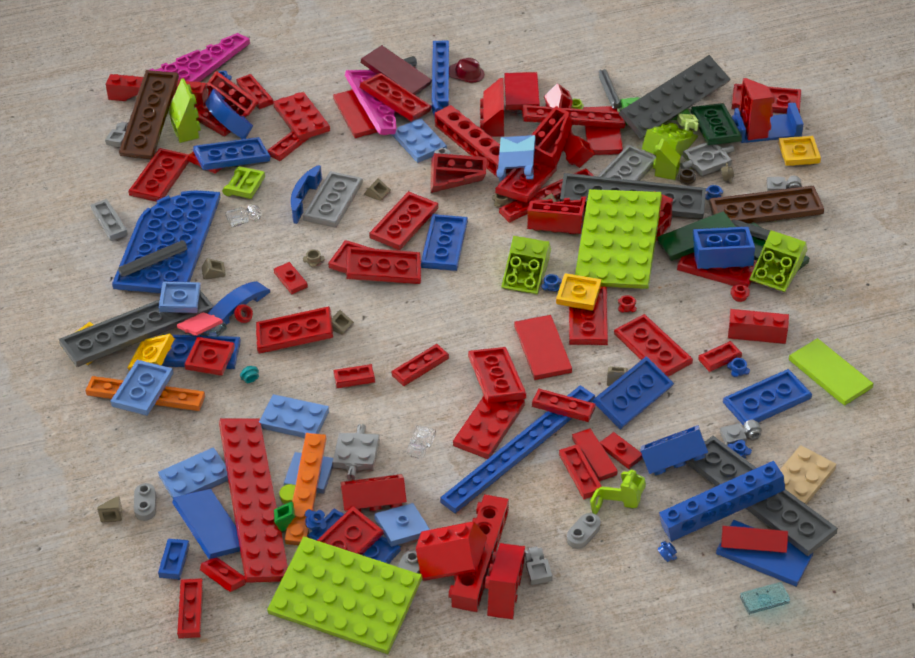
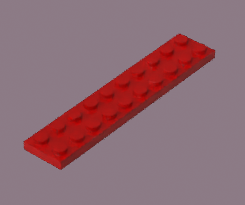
M220 418L219 428L245 582H281L288 565L282 533L275 524L274 509L277 507L261 423H259L260 418Z

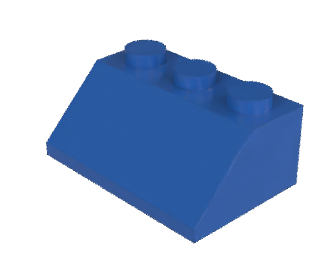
M749 227L693 229L694 255L698 269L754 265L755 246Z
M699 425L642 445L640 450L649 474L654 473V475L666 472V468L674 466V468L681 467L686 464L685 461L692 458L694 461L703 459L705 454L708 453Z

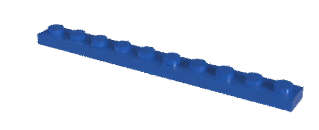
M581 385L567 395L591 403L595 398L593 393ZM547 411L441 496L440 503L456 514L573 418Z

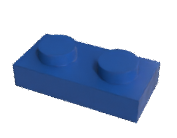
M168 538L158 571L159 578L181 579L190 547L189 540Z

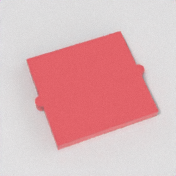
M203 312L177 324V328L185 331V333L197 336L222 324L223 321L215 317V315Z

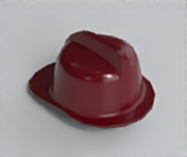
M474 58L460 59L458 63L449 66V77L476 83L480 82L485 76L479 62Z

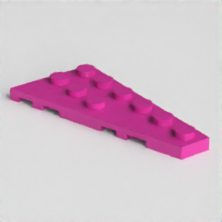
M236 33L221 39L219 44H209L202 51L195 50L176 58V62L171 64L164 63L161 65V68L156 70L152 68L150 70L176 72L179 75L178 80L184 78L185 81L200 82L248 46L250 38Z
M346 70L344 76L379 135L395 134L397 129L396 118L394 117L395 111L359 88L361 82L377 74L371 70Z

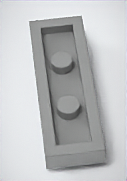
M107 199L90 205L92 212L110 241L128 235L125 226Z

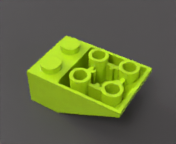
M184 78L181 79L169 108L171 124L179 143L198 139V131H201L199 121H196V118L199 116L197 108H194V104H196L195 95L192 94L189 84H186Z
M675 123L662 124L659 127L655 126L647 130L642 150L654 154L655 145H659L660 140L665 139L682 156L683 151L687 150L694 143L698 135L694 134L690 129L686 131L685 129L678 128V125Z
M771 230L749 280L785 292L806 255V241Z
M513 236L501 288L538 294L550 258V242Z

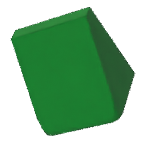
M293 501L274 509L275 524L281 532H284L295 518Z

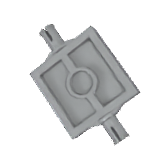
M707 143L684 150L683 157L687 161L680 163L681 169L692 167L701 176L720 170L721 167H725L727 162L728 166H731L732 160L727 154L734 152V146L730 145L723 148L717 144L707 145Z
M361 424L357 426L356 433H339L332 462L333 468L347 469V479L351 480V477L352 480L355 479L356 471L374 470L380 441L379 434H364L366 426L363 424L362 426Z

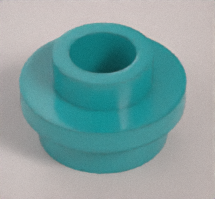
M247 366L240 373V378L245 383H252L259 378V370L255 366Z

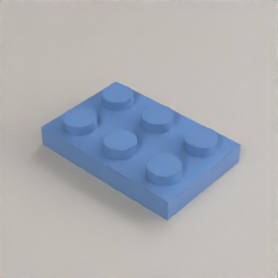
M421 118L397 127L395 134H392L417 163L433 157L434 152L439 148L447 149V145Z
M136 360L110 401L111 406L148 416L174 374L173 368Z
M273 394L259 423H261L262 429L305 438L306 433L319 434L329 413V406Z
M214 447L158 472L159 478L172 499L173 497L211 489L228 481L226 465Z

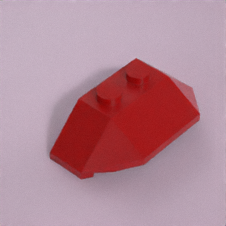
M218 71L213 74L206 84L208 97L212 90L216 89L225 98L224 101L239 116H249L259 103Z

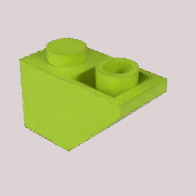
M661 139L659 145H655L654 148L656 158L653 162V169H655V176L676 180L680 170L681 156L665 139Z

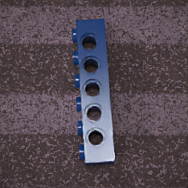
M771 461L659 512L661 526L671 542L784 491V475L776 463Z

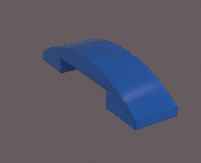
M213 89L205 102L206 107L227 129L241 139H246L253 125L245 117L239 116L224 101L225 98L216 89Z
M317 165L307 171L298 180L292 191L291 210L295 224L299 222L304 213L302 201L309 189L317 190L322 181L321 165Z
M255 281L246 283L228 293L208 313L209 315H215V317L223 321L222 324L211 328V330L215 333L230 323L229 317L234 314L237 306L241 304L246 305L251 300L258 302L270 293V289Z

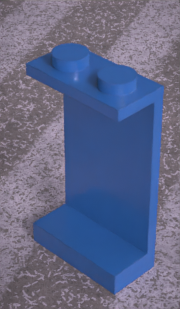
M788 103L787 114L773 115L770 118L771 130H769L768 138L748 140L739 109L735 108L734 115H732V119L742 135L741 143L802 137L804 123L796 103Z

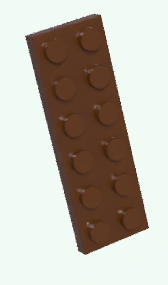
M145 71L119 150L120 156L143 159L153 158L179 79L178 73Z
M814 185L710 198L709 200L713 215L724 211L731 221L735 219L748 224L824 214V206Z

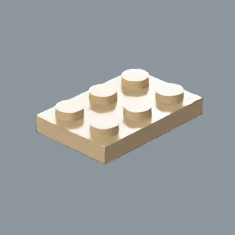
M800 445L780 469L784 475L785 489L807 505L835 471L837 464Z

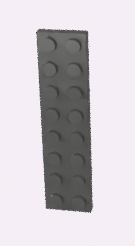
M708 55L622 109L619 115L638 137L642 139L645 137L648 129L664 125L678 116V114H681L726 85L731 79L714 59Z
M564 173L560 202L564 201V198H570V201L581 200V197L586 196L587 206L589 189L656 191L673 199L672 216L699 219L704 217L706 188L569 173Z
M201 290L197 313L159 312V299L59 339V343L74 365L79 367L177 327V324L200 313L208 314L214 306Z
M715 436L705 441L708 449L705 458L694 461L692 458L685 461L686 464L715 486L756 469L754 465ZM786 489L745 508L771 529L788 531V542L807 556L837 534L838 528Z

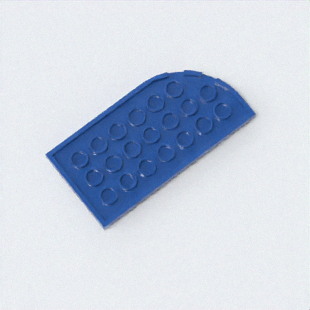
M183 191L181 195L171 198L169 195L157 200L156 205L147 208L136 223L119 267L181 240H184L187 250L125 277H122L117 270L112 282L113 289L161 293L163 282H190L219 204L220 192Z

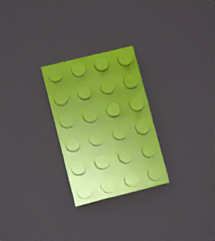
M589 189L575 275L601 279V287L649 289L662 193Z
M303 536L267 608V612L279 618L389 654L422 581V575Z

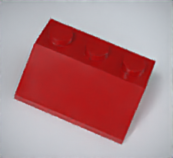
M499 78L483 91V98H480V119H484L480 120V128L491 137H504V78Z
M743 78L739 112L746 128L745 135L748 140L768 138L769 130H771L770 118L773 116L772 103L775 102L774 94L770 92L768 86L748 78Z
M730 309L728 339L786 344L789 314Z
M402 474L340 482L344 511L349 510L352 506L360 512L361 508L368 507L370 511L380 510L384 505H390V508H397L403 506L402 503L407 502L405 482Z
M474 521L421 531L416 545V553L423 581L477 571L487 536Z

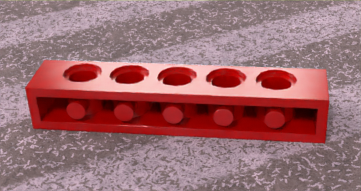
M452 105L435 112V127L471 156L487 157L486 168L497 177L500 143L496 142ZM506 169V174L513 169Z
M484 494L482 502H478L476 508L477 517L473 518L472 521L487 536V540L477 571L454 575L455 584L450 586L448 597L451 598L452 608L478 612L485 589L486 576H489V566L492 563L493 552L497 551L509 513V499Z

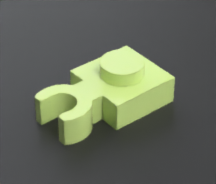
M678 114L677 121L686 131L690 128L695 131L698 130L699 124L695 115Z

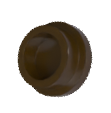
M685 168L679 173L678 180L683 184H691L695 182L696 175L692 169Z

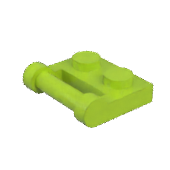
M239 166L234 171L235 174L231 181L223 188L222 192L228 197L235 195L252 199L265 178V172Z

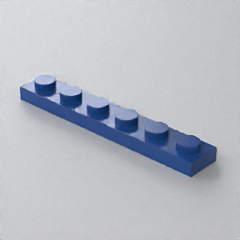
M449 40L433 41L432 98H435L443 107L449 106Z

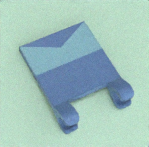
M535 135L501 137L497 169L499 181L506 177V169L525 168L524 174L526 179L534 178Z

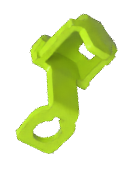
M635 470L621 473L623 482L620 485L621 489L611 487L596 489L590 500L592 513L595 515L598 513L603 500L623 501L624 507L637 508L640 503L641 494L646 487L645 478L638 475Z

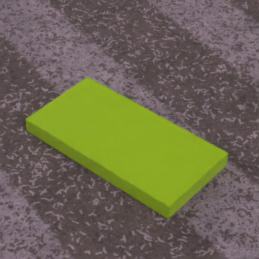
M818 338L789 355V361L844 406L873 388L874 383Z

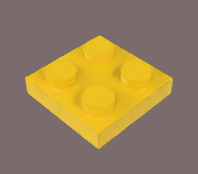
M814 136L779 138L778 144L786 166L818 164L821 162V156Z
M564 273L556 304L594 310L601 287V279Z
M166 334L141 341L127 367L128 370H131L136 360L162 365L175 338L171 334Z

